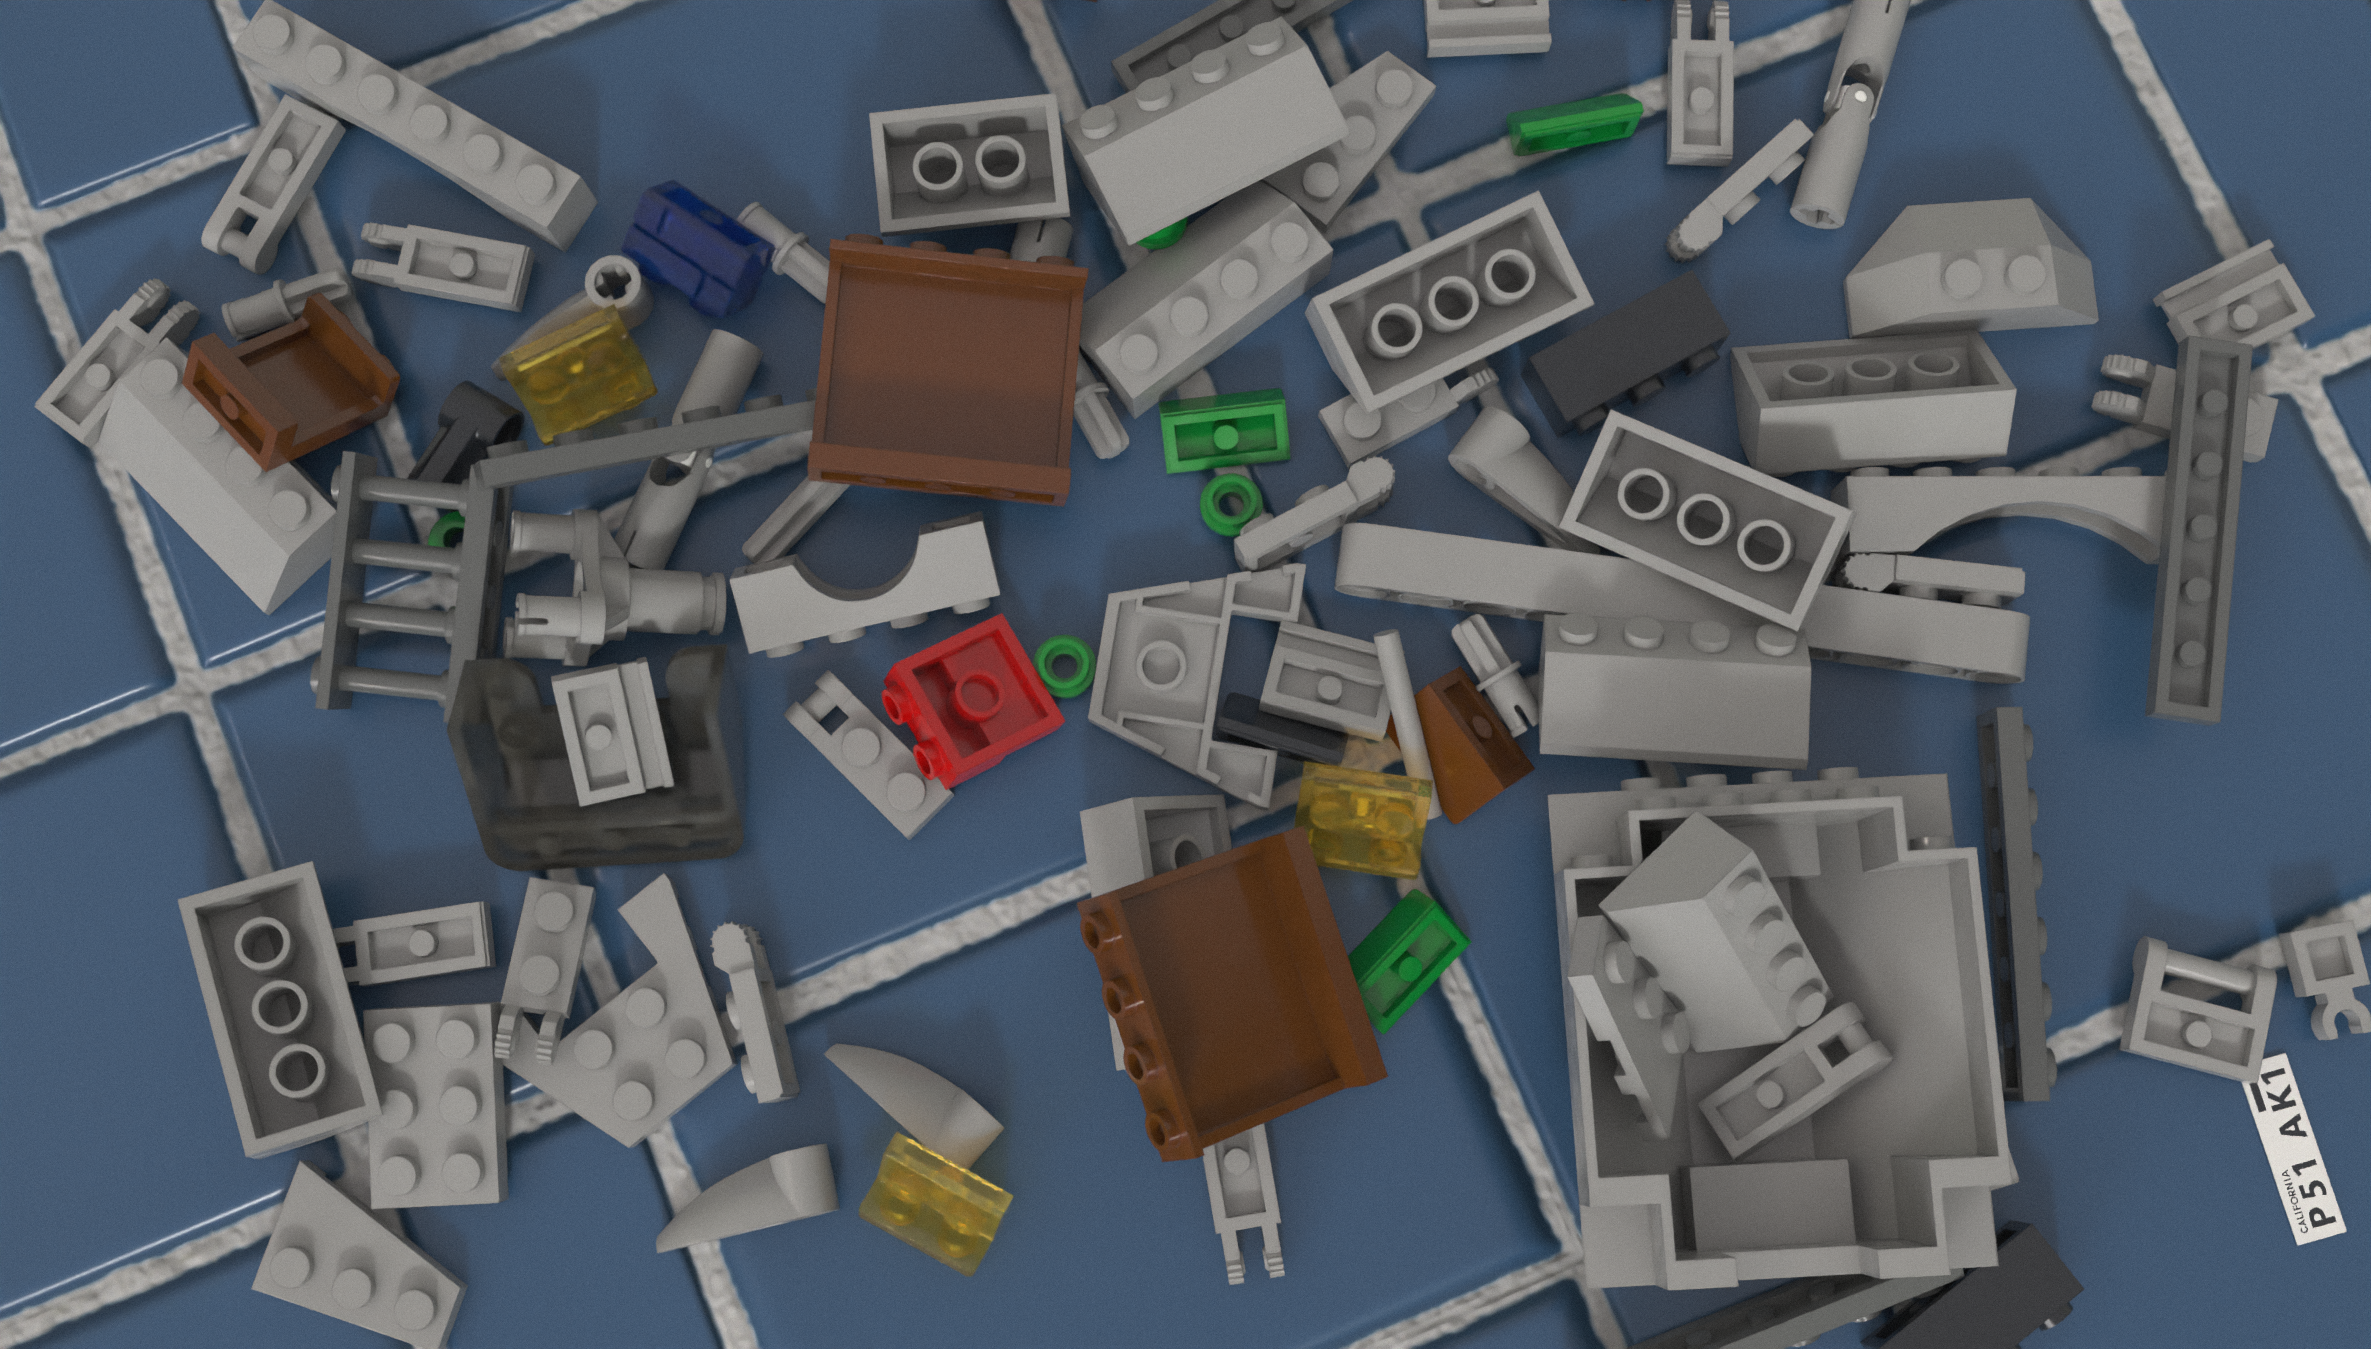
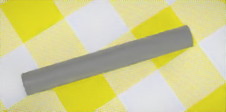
M1398 629L1381 631L1374 634L1373 638L1417 819H1433L1442 815V809Z

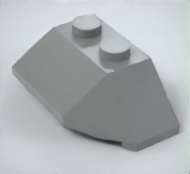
M2031 198L1907 206L1843 280L1849 339L1974 329L1982 332L2091 325L2099 321L2091 261Z

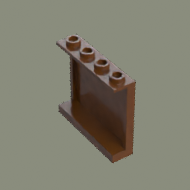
M849 234L845 236V240L830 239V264L813 433L809 446L807 466L809 481L1064 507L1070 491L1071 468H1069L1071 436L1083 296L1089 268L1074 267L1072 260L1060 256H1041L1036 259V262L1012 260L1009 253L991 248L976 249L973 251V255L947 252L946 246L930 241L911 242L909 248L883 245L882 239L868 234Z
M1304 825L1077 903L1082 918L1080 922L1081 935L1086 947L1094 954L1103 981V1002L1109 1014L1116 1021L1125 1048L1123 1054L1124 1065L1131 1080L1137 1084L1147 1114L1145 1118L1146 1132L1153 1146L1159 1151L1162 1162L1197 1159L1205 1155L1203 1149L1343 1089L1367 1086L1388 1077Z

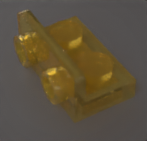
M615 304L499 357L504 375L531 415L537 435L545 446L554 443V435L585 429L621 411L636 407L642 401L655 396L658 392L646 359Z
M1304 761L1293 829L1304 825L1317 866L1415 880L1418 878L1420 870L1421 847L1432 799L1433 780Z
M896 1132L883 1153L877 1178L861 1203L858 1215L865 1221L959 1273L971 1277L975 1274L1001 1228L1014 1195Z

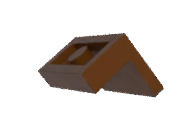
M1461 666L1429 683L1414 695L1441 809L1453 824H1459L1494 797L1535 770V767L1481 693L1478 692ZM1391 714L1386 732L1401 752Z

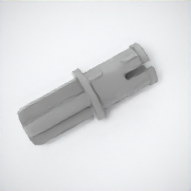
M755 201L748 205L736 219L733 225V233L737 237L744 239L773 263L772 270L777 275L786 273L818 300L826 303L830 261L808 244L809 237L804 232L795 234L766 211L759 202Z
M335 267L286 284L282 279L273 282V288L247 298L222 304V314L231 335L234 338L236 337V341L240 342L246 340V338L261 334V332L297 321L302 316L308 296L320 292L335 307L349 302L353 296V290L343 269Z
M1079 351L1073 416L1096 456L1100 459H1111L1124 451L1130 445V440L1106 398L1109 393L1107 385L1097 382Z
M1478 613L1457 624L1451 630V636L1480 681V684L1475 687L1478 692L1483 689L1486 691L1511 731V736L1514 738L1528 729L1515 705H1520L1532 726L1538 724L1539 704L1517 670L1522 664L1519 660L1514 663L1512 662L1486 618Z

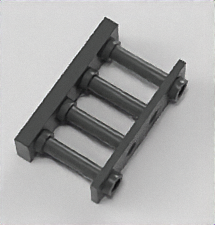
M343 451L342 464L335 468L331 481V495L333 501L337 503L322 650L321 656H318L313 663L310 677L312 692L317 694L315 708L326 710L351 709L353 692L436 700L440 707L445 708L443 722L465 725L488 724L514 485L479 492L472 464L470 478L464 479L462 484L377 476L378 458L357 452ZM373 501L459 510L460 515L465 517L463 543L458 542L455 548L369 539ZM366 564L452 573L454 580L458 581L456 606H451L448 612L362 603ZM359 628L445 637L446 642L452 644L449 670H444L441 675L356 666Z

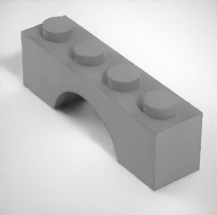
M982 511L920 525L917 545L907 565L889 581L872 588L846 589L829 584L810 571L797 554L737 567L729 579L749 654L766 650L767 657L769 658L786 656L801 651L805 648L803 641L828 635L830 643L854 640L867 633L865 626L890 621L891 627L895 629L914 626L929 619L927 612L952 606L954 614L978 611L990 605V597L1000 595L999 579Z

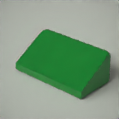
M1618 93L1511 112L1507 114L1506 122L1513 154L1520 157L1631 137L1644 110L1642 102L1628 94Z
M1280 388L1178 399L1158 403L1167 474L1291 459L1286 403Z
M1417 889L1409 891L1348 955L1369 1021L1383 1035L1472 942L1436 901Z

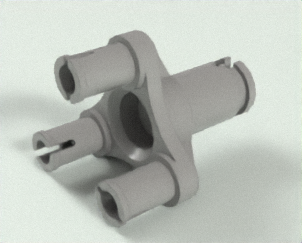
M573 509L571 515L525 513L513 510L510 529L511 552L569 553L570 559L575 560L572 597L517 594L516 608H519V611H515V619L506 617L504 620V659H511L512 657L561 659L563 666H587L591 655L609 640L624 641L626 632L697 634L700 630H707L709 635H719V633H722L726 614V582L723 573L713 572L712 576L702 577L701 572L629 568L627 558L623 556L597 510Z

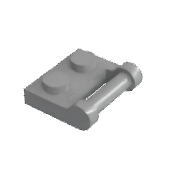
M2143 936L2137 943L2133 955L2134 978L2119 1050L2244 1083H2258L2277 985L2275 970L2254 964L2250 965L2247 969L2168 949L2165 941ZM2164 974L2238 993L2243 1001L2241 1011L2161 991Z

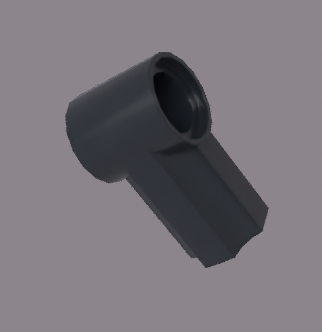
M471 381L461 382L452 390L442 405L438 416L440 429L407 479L462 484L464 479L470 478L471 464L475 465L479 460L489 459L487 447L517 441L524 426L525 416L523 412ZM445 509L451 513L458 511L455 509Z

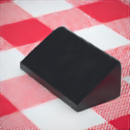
M1236 692L1228 694L1217 724L1216 735H1219L1218 738L1243 746L1278 751L1277 756L1333 773L1338 771L1344 756L1348 733L1259 711L1261 700Z

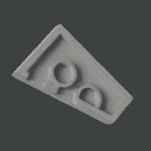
M1386 51L1329 88L1348 125L1350 135L1260 180L1294 201L1311 223L1324 233L1335 222L1435 94V84L1389 51Z
M1604 915L1578 917L1567 978L1597 1041H1611L1618 1064L1614 1078L1622 1095H1636L1642 1108V1114H1639L1636 1125L1643 1140H1670L1682 1053L1688 1050L1690 1044L1688 1021L1685 1015L1679 1012L1664 993L1658 981L1649 974L1634 955L1630 945L1623 941Z
M310 1160L299 1161L251 1289L424 1349H445L468 1285L407 1237L402 1238L372 1214V1209L355 1196H349L325 1177L326 1173Z

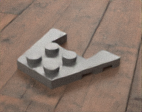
M1294 563L1282 565V568L1254 573L1245 571L1228 574L1224 578L1193 583L1184 581L1108 594L1088 715L1089 722L1257 809L1268 811L1278 751L1213 741L1212 733L1231 616L1238 615L1277 622L1285 620L1297 623L1306 564Z
M665 873L618 909L657 960V964L563 1038L558 1044L553 1065L537 1064L535 1061V1043L540 1029L527 1012L523 1014L517 1049L514 1051L511 1059L503 1058L504 1066L628 1148L637 1146L737 1065L711 986H708L696 952L698 948L691 928L687 926L680 906L678 890L672 878ZM500 1002V1010H501V1013H502L504 1007L502 1006V1004H501V1002Z

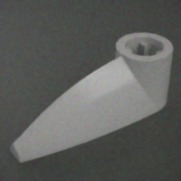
M618 255L599 258L590 266L586 274L585 289L566 299L528 328L491 365V368L498 379L504 381L551 366L599 346L640 325L649 317L654 306L652 289L631 260ZM625 284L627 294L615 300L613 290Z
M1484 407L1449 454L1448 460L1451 466L1467 481L1565 550L1599 555L1600 548L1598 544L1559 528L1574 492L1550 461L1529 441L1530 435L1525 427L1513 416L1497 407Z
M837 1043L824 1053L830 1061L959 1178L966 1173L1005 1129L964 1090L937 1073L907 1058L873 1048Z
M818 1144L772 1155L717 1182L684 1207L661 1231L656 1240L657 1253L668 1252L839 1210L840 1205L827 1144Z

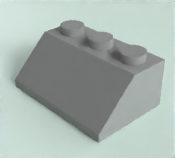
M1057 93L869 113L882 237L1070 217Z

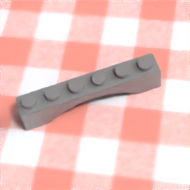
M265 0L232 47L259 78L310 107L345 119L400 148L449 178L514 224L565 253L598 204V201L582 177L273 0Z
M1883 467L1855 469L1850 472V476L1845 477L1831 490V502L1857 512L1834 564H1843L1849 556H1853L1855 553L1862 554L1863 552L1866 555L1878 553L1908 556L1925 542L1949 529L1981 519L2018 515L2051 518L2090 529L2120 544L2144 563L2159 564L2167 471L2164 472V476H2142L2141 468L2117 467L2102 471L2101 476H2079L2077 468L2054 467L2039 471V476H2016L2014 468L1991 467L1978 470L1976 476H1953L1951 468L1928 467L1915 470L1913 476H1889V469Z

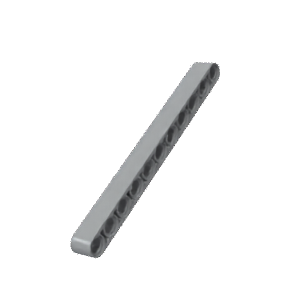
M1349 523L1342 526L1334 588L1341 593L1352 596L1544 622V614L1566 615L1569 613H1584L1592 617L1631 619L1644 616L1658 621L1696 623L1702 620H1713L1729 625L1763 626L1779 624L1632 559L1378 524ZM1823 585L1800 628L1805 629L1810 659L1995 684H2015L2025 680L2030 617L2020 612Z

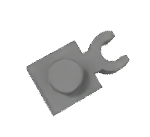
M2342 921L2280 933L2279 936L2295 997L2315 996L2317 1005L2311 1015V1027L2318 1040L2338 1038L2337 1029L2334 1024L2335 1016L2338 1012H2342L2347 1017L2351 1034L2371 1032L2370 1012L2363 1003L2355 999L2352 989L2370 984L2354 921Z

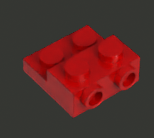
M1003 613L893 664L883 680L887 688L882 691L881 696L886 712L897 725L907 722L918 741V744L913 747V754L920 771L929 780L938 777L945 790L998 765L1006 755L1058 730L1065 723L1064 717Z

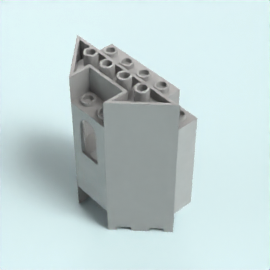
M1838 767L1817 771L1818 780L1793 782L1792 771H1767L1752 774V784L1727 785L1725 774H1707L1687 777V787L1661 789L1660 778H1635L1620 781L1621 791L1548 795L1586 1289L1656 1285L1666 1290L1739 1287L1738 1280L1864 1274L1879 1279L1951 1275L1950 1269L1999 1266L1990 1186L2012 1184L1977 847L1955 848L1947 773L1859 778L1857 767ZM1696 810L1753 849L1834 995L1825 1005L1822 1014L1815 1022L1837 1007L1848 1002H1855L1866 1018L1863 1027L1872 1040H1881L1893 1056L1891 1063L1869 1078L1859 1081L1741 1162L1732 1158L1697 1103L1785 1043L1700 1053L1689 1047L1685 1053H1682L1670 1140L1644 1141L1636 1125L1639 1114H1642L1636 1095H1622L1614 1078L1618 1064L1611 1041H1597L1567 978L1578 917L1604 915L1598 905ZM1812 1024L1803 1027L1796 1035L1801 1033L1803 1030H1805ZM1840 1040L1834 1041L1823 1049L1834 1066L1850 1056V1053Z

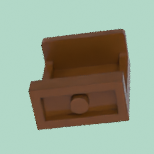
M318 292L307 297L302 316L297 321L230 349L215 333L192 341L182 384L265 472H268L388 416L400 376L390 360L379 353L356 330L347 315L337 310L322 293Z

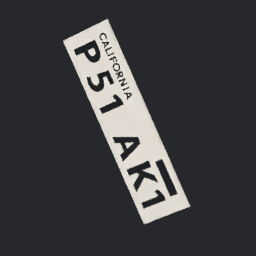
M2283 1053L2263 1059L2258 1083L2242 1082L2297 1246L2347 1232L2287 1055Z

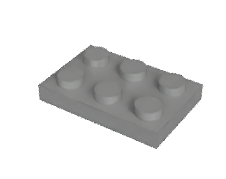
M500 1002L364 1010L365 1048L384 1115L368 1121L371 1209L500 1203L509 1199L503 1058L495 1057L494 1054L496 1033L498 1032L501 1016Z

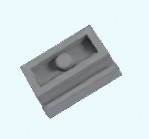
M1423 0L1425 32H1427V58L1548 52L1551 46L1552 39L1551 33H1549L1548 21L1550 17L1549 0Z
M2270 239L2162 291L2152 299L2156 307L2162 306L2170 321L2166 324L2178 345L2179 342L2190 335L2252 344L2253 349L2305 324L2314 318L2315 314L2285 264H2278L2270 250L2274 247Z
M1281 620L1258 710L1382 742L1386 733L1391 708L1375 643Z
M646 657L637 658V661L618 665L613 663L551 676L580 806L644 793L646 789L664 786L665 788L674 786Z

